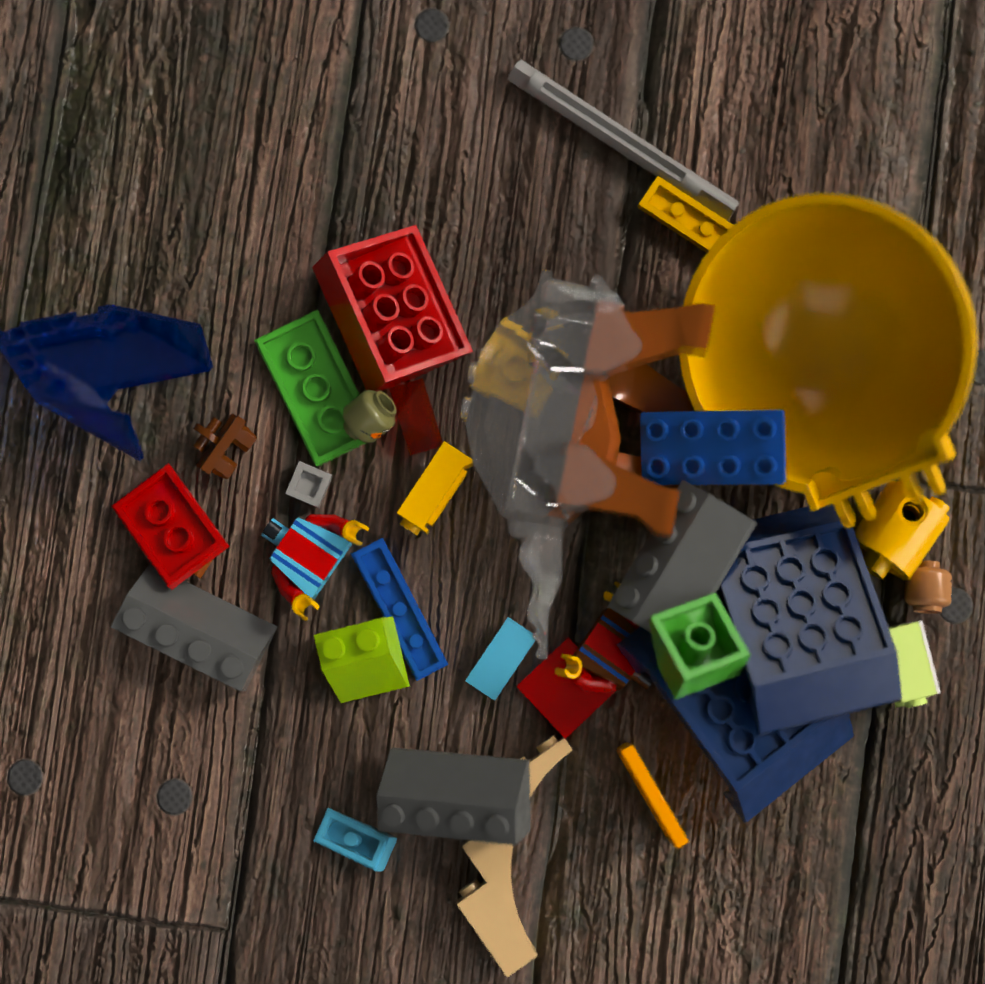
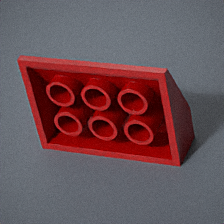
M416 225L328 251L312 267L366 390L384 391L473 352Z

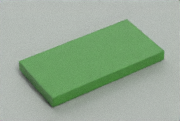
M318 309L254 340L316 467L366 444L359 439H352L344 429L343 409L360 394Z

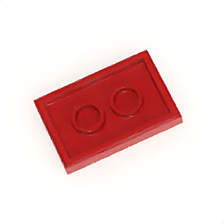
M169 463L111 506L171 590L230 547Z

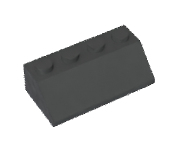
M683 480L677 490H680L671 538L656 537L652 533L649 535L608 604L609 608L651 632L650 616L716 593L757 524L711 494Z
M149 564L126 595L111 628L242 692L247 690L278 626L186 581H183L171 590L154 566Z
M393 747L390 749L377 793L378 831L517 845L531 831L529 760Z

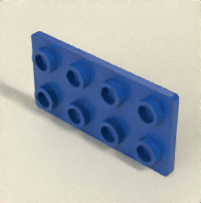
M783 410L643 412L640 414L642 478L658 485H680L682 480L691 485L784 484L786 482L785 412Z

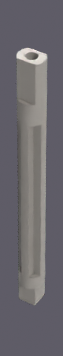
M520 59L513 66L507 80L654 176L663 178L725 220H729L740 202Z

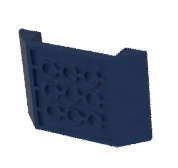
M833 503L812 512L810 507L807 506L752 519L757 524L719 586V591L726 612L750 653L744 668L752 690L748 702L759 736L901 701L902 694L897 650L853 527L847 529L843 526Z
M718 588V590L716 591V595H717V597L719 598L721 604L723 605V607H724V609H725V606H724V603H723V600H722V597H721V594H720V591H719V588ZM640 626L616 644L637 674L643 672L648 674L729 787L723 794L744 823H747L854 737L849 714L759 736L748 702L752 690L745 668H743L739 676L675 700L658 669L651 632Z

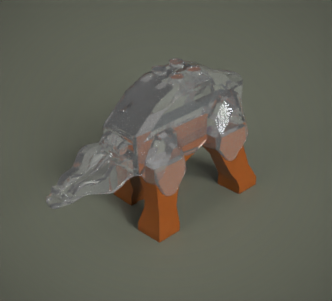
M543 269L534 296L523 307L501 320L480 352L478 362H471L468 383H471L473 390L471 398L464 397L461 418L466 423L473 465L498 511L508 522L510 535L515 540L523 541L519 552V560L522 568L533 581L534 589L527 609V616L529 621L536 627L532 637L539 644L536 652L538 659H548L549 614L563 580V535L565 529L586 510L636 518L654 536L666 539L671 538L680 490H677L679 485H658L642 478L641 457L619 452L621 437L613 401L639 413L694 411L687 391L679 388L647 364L679 354L705 358L715 310L714 305L698 303L677 308L627 312L624 311V304L620 297L609 289L602 275L593 274L590 287L553 279L552 271Z

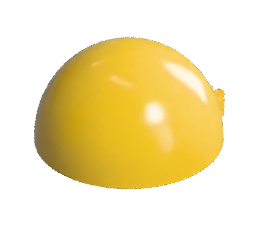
M817 193L781 199L746 215L730 227L714 243L702 259L693 275L683 306L703 303L715 306L705 358L679 354L686 391L694 410H783L785 412L786 482L774 485L804 493L811 512L833 503L841 523L847 529L855 526L856 522L848 497H854L861 514L866 520L870 521L876 518L877 513L868 490L896 479H902L912 502L915 504L922 502L924 497L923 490L916 475V472L920 470L923 471L934 494L938 496L945 493V484L937 464L949 461L956 456L948 437V432L962 411L973 381L977 359V328L975 313L967 287L953 260L942 246L925 229L904 214L870 199L844 194Z

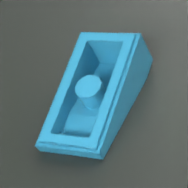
M327 808L313 841L374 871H383L397 838L331 808Z

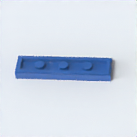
M381 538L352 553L351 555L383 617L393 616L402 654L416 681L449 665L384 539Z

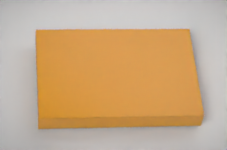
M626 742L617 747V754L668 842L675 848H680L689 843L634 746Z

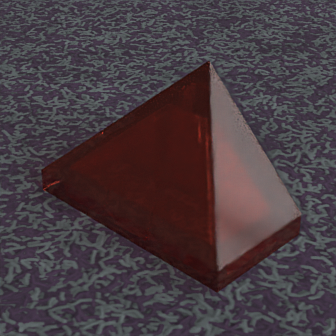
M423 378L389 388L410 456L441 447L443 441Z

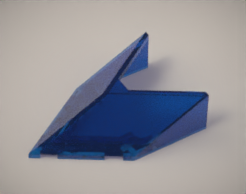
M112 304L98 307V312L78 317L75 311L20 322V327L11 328L7 331H1L0 329V353L36 403L140 462L144 455L130 415L111 410L107 405L109 400L118 389L208 372L214 367L201 324Z

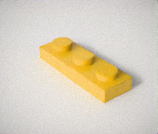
M659 176L656 177L637 207L706 253L733 226L732 223Z

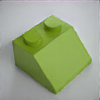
M393 616L314 635L322 672L340 703L410 686Z

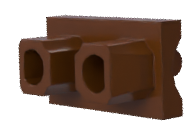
M233 413L217 435H215V432L222 422L215 417L212 418L206 428L196 423L193 429L201 435L193 446L202 452L208 442L211 441V443L195 465L207 474L212 472L222 478L229 479L238 464L225 456V451L233 443L244 452H247L257 437L245 426L246 421Z

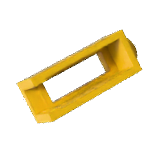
M444 441L397 511V515L403 518L400 525L416 536L420 531L428 535L429 529L426 528L427 525L433 527L466 477L467 471L465 469L472 467L474 460Z

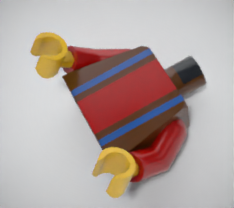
M615 581L614 585H616L618 589L621 583ZM605 591L603 597L606 601L610 602L614 594ZM609 607L601 612L572 656L561 655V658H564L567 662L566 669H555L556 675L568 677L571 682L585 692L610 693L614 689L618 691L624 688L630 679L645 690L653 683L646 672L636 673L616 645L640 626Z

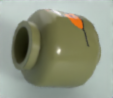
M365 390L344 407V429L352 439L373 443L395 425L396 406L386 393Z

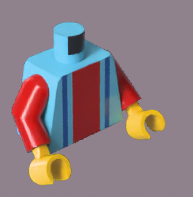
M310 514L304 520L298 517L290 529L274 518L267 524L261 536L277 546L270 557V560L274 563L271 570L272 576L280 594L292 606L294 613L304 621L308 620L304 615L306 607L312 605L317 610L319 609L318 603L314 600L352 543L357 546L363 544L356 539L357 532L360 529L369 531V527L356 520L350 521L335 514Z

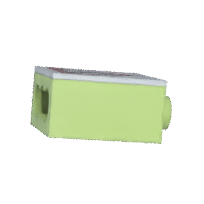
M918 621L890 626L888 628L897 650L902 694L901 701L894 702L895 708L903 706L909 708L926 704L927 696L941 692L923 622Z

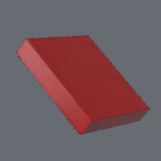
M569 637L516 685L522 694L565 739L617 691L614 689L610 693L585 692L571 682L568 677L555 674L556 668L566 669L567 662L564 658H561V655L572 656L578 648Z

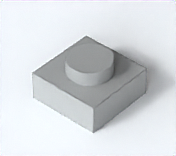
M299 461L285 494L320 508L333 475Z

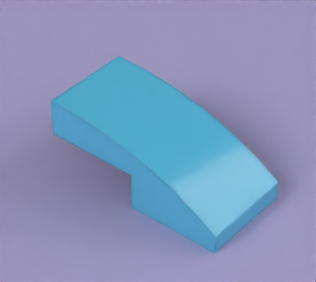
M508 617L465 681L495 701L538 636Z

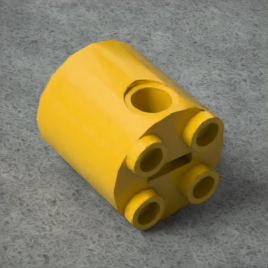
M899 478L897 482H888L873 504L877 513L876 518L868 521L863 517L854 531L868 572L881 580L885 578L888 572L901 579L910 580L949 523L947 512L950 507L945 502L934 496H931L930 499L924 496L922 502L915 504L908 496L902 479ZM902 510L911 511L916 518V522L906 520Z

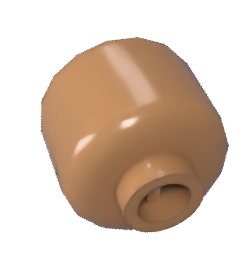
M922 561L911 579L905 580L904 600L906 604L912 606L915 613H942V608L949 606L952 600L951 573L941 569L940 562Z

